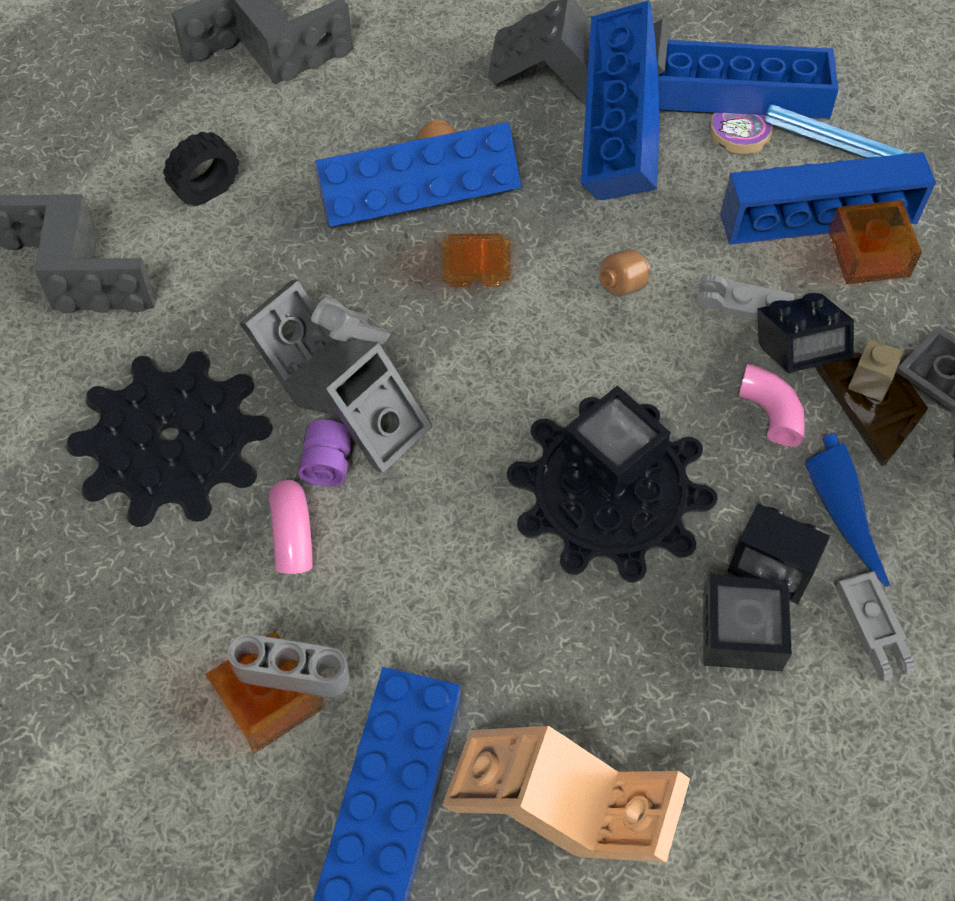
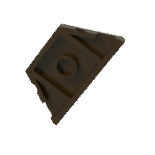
M824 351L813 352L811 358L824 355ZM854 352V358L815 367L880 465H886L928 410L927 405L912 384L895 372L883 400L879 401L848 389L861 353Z

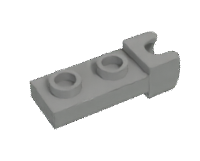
M327 296L318 304L311 317L312 322L330 331V337L343 342L356 338L362 341L379 342L382 345L391 335L367 314L349 310L337 299Z

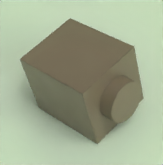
M869 338L848 389L882 401L894 378L903 350Z

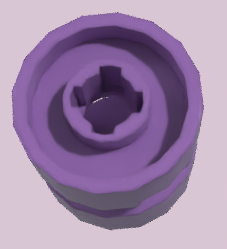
M316 420L307 425L303 442L304 451L301 454L298 471L299 477L311 485L339 486L345 482L348 469V461L345 458L350 453L352 436L344 424L333 420Z

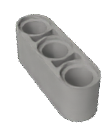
M243 634L236 637L228 647L227 656L236 677L241 682L324 697H336L342 694L350 683L345 656L338 649L253 634ZM245 655H259L251 664H240L241 659ZM295 660L299 662L294 670H280L281 665L286 661ZM328 667H336L340 670L332 678L320 676V673Z

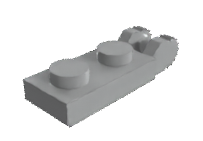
M708 274L700 279L699 285L701 290L706 291L698 293L696 304L701 307L721 310V313L758 320L757 308L769 306L772 302L778 300H794V294L730 280L727 282L721 276Z
M872 571L838 581L835 587L866 654H870V660L880 681L885 682L893 677L892 668L884 650L892 648L893 655L902 674L909 675L914 673L916 666L905 642L907 638L875 572Z

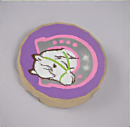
M715 113L711 118L710 135L715 144L719 146L720 143L726 146V151L737 154H750L762 150L763 145L769 143L773 125L764 121L766 115Z

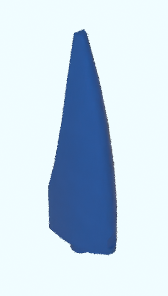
M829 434L822 439L826 450L805 462L806 469L810 473L812 483L826 510L845 540L869 570L875 572L879 581L885 587L890 586L889 580L870 534L858 474L845 443L840 444L836 434Z

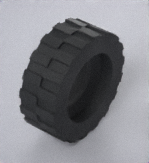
M204 131L188 136L187 139L180 141L175 149H172L169 158L165 161L166 166L163 169V174L165 175L166 183L185 204H193V206L205 204L226 192L235 181L234 178L239 171V160L236 158V153L219 135L213 132L206 133ZM214 158L210 167L202 175L189 180L193 171L201 163Z

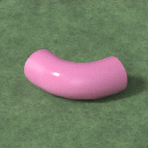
M746 364L738 397L755 402L766 411L769 418L767 437L770 441L790 447L800 445L803 442L805 432L804 408L795 390L777 374L755 365Z
M282 480L272 486L268 496L272 522L275 570L286 574L303 573L313 567L308 505L304 490L300 484L293 480Z

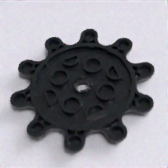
M195 351L187 356L181 368L173 372H161L157 369L152 359L147 356H139L132 362L131 374L133 381L126 388L113 391L101 386H94L89 389L86 395V404L91 410L99 414L100 420L91 429L72 433L68 437L66 445L70 455L75 457L88 456L96 459L98 462L97 470L83 483V497L88 501L96 502L112 493L120 492L126 494L130 499L127 519L135 527H143L151 523L158 508L166 503L180 505L186 517L191 521L199 522L208 518L212 511L209 493L215 485L230 483L238 488H247L255 483L257 472L252 466L242 460L241 450L250 442L265 440L271 435L273 430L272 424L262 416H245L240 412L241 402L254 390L252 379L244 374H237L223 382L211 381L208 378L209 358L202 352ZM168 428H176L179 431L177 437L173 440L164 441L159 438L160 433Z
M595 397L583 399L579 404V415L600 399ZM651 404L640 405L659 422L660 412L655 406ZM634 413L628 418L650 439L657 435ZM539 419L532 424L531 436L542 447V457L532 463H513L507 470V479L513 487L532 492L536 497L535 506L518 518L517 528L524 537L529 539L545 534L560 537L565 545L560 557V566L567 574L578 575L584 572L592 559L605 557L616 563L618 572L623 580L628 583H635L645 577L647 571L645 554L648 550L654 548L664 549L677 558H686L694 553L697 543L694 536L684 528L682 517L688 512L709 511L714 508L718 499L714 489L706 485L693 483L686 475L687 466L698 460L703 453V446L699 440L693 437H684L677 441H669L665 455L613 498L609 497V494L605 493L597 482L562 451L564 428L557 426L549 419Z

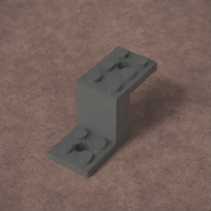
M200 0L171 12L181 55L187 64L196 60H203L208 55L223 48H231L235 43L241 41L274 84L284 80L289 81L297 74L310 68H318L322 63L335 57H342L353 49L349 5L345 0L333 1L290 21L286 19L272 0ZM212 24L211 28L204 32L205 26ZM323 33H326L325 36L322 39H320L321 35Z
M558 0L550 2L545 8L534 14L526 15L521 21L509 27H503L495 36L488 78L496 85L544 60L586 105L591 20L573 0ZM663 19L653 23L658 74L665 72L669 26Z
M82 194L0 195V247L9 250L32 246L39 248L35 273L52 310H58L62 313H72L75 310H93L104 313L109 309H126L130 312L154 309L155 296L142 258L94 259L98 235Z
M291 280L243 319L240 325L293 402L300 408L339 416L372 467L376 471L384 473L424 436L432 426L379 342L348 339L346 342L330 337L328 329L311 321L316 307L298 280ZM290 320L294 325V334L289 340H286L282 335V327L286 321ZM389 412L392 418L391 425L386 431H383L381 428V418L385 413Z

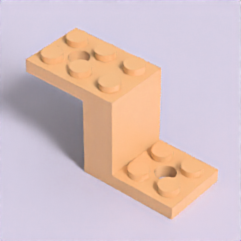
M550 726L470 730L442 806L456 813L506 814L570 854L581 858L667 862L690 778L680 771L618 772ZM640 814H644L643 817L638 821Z

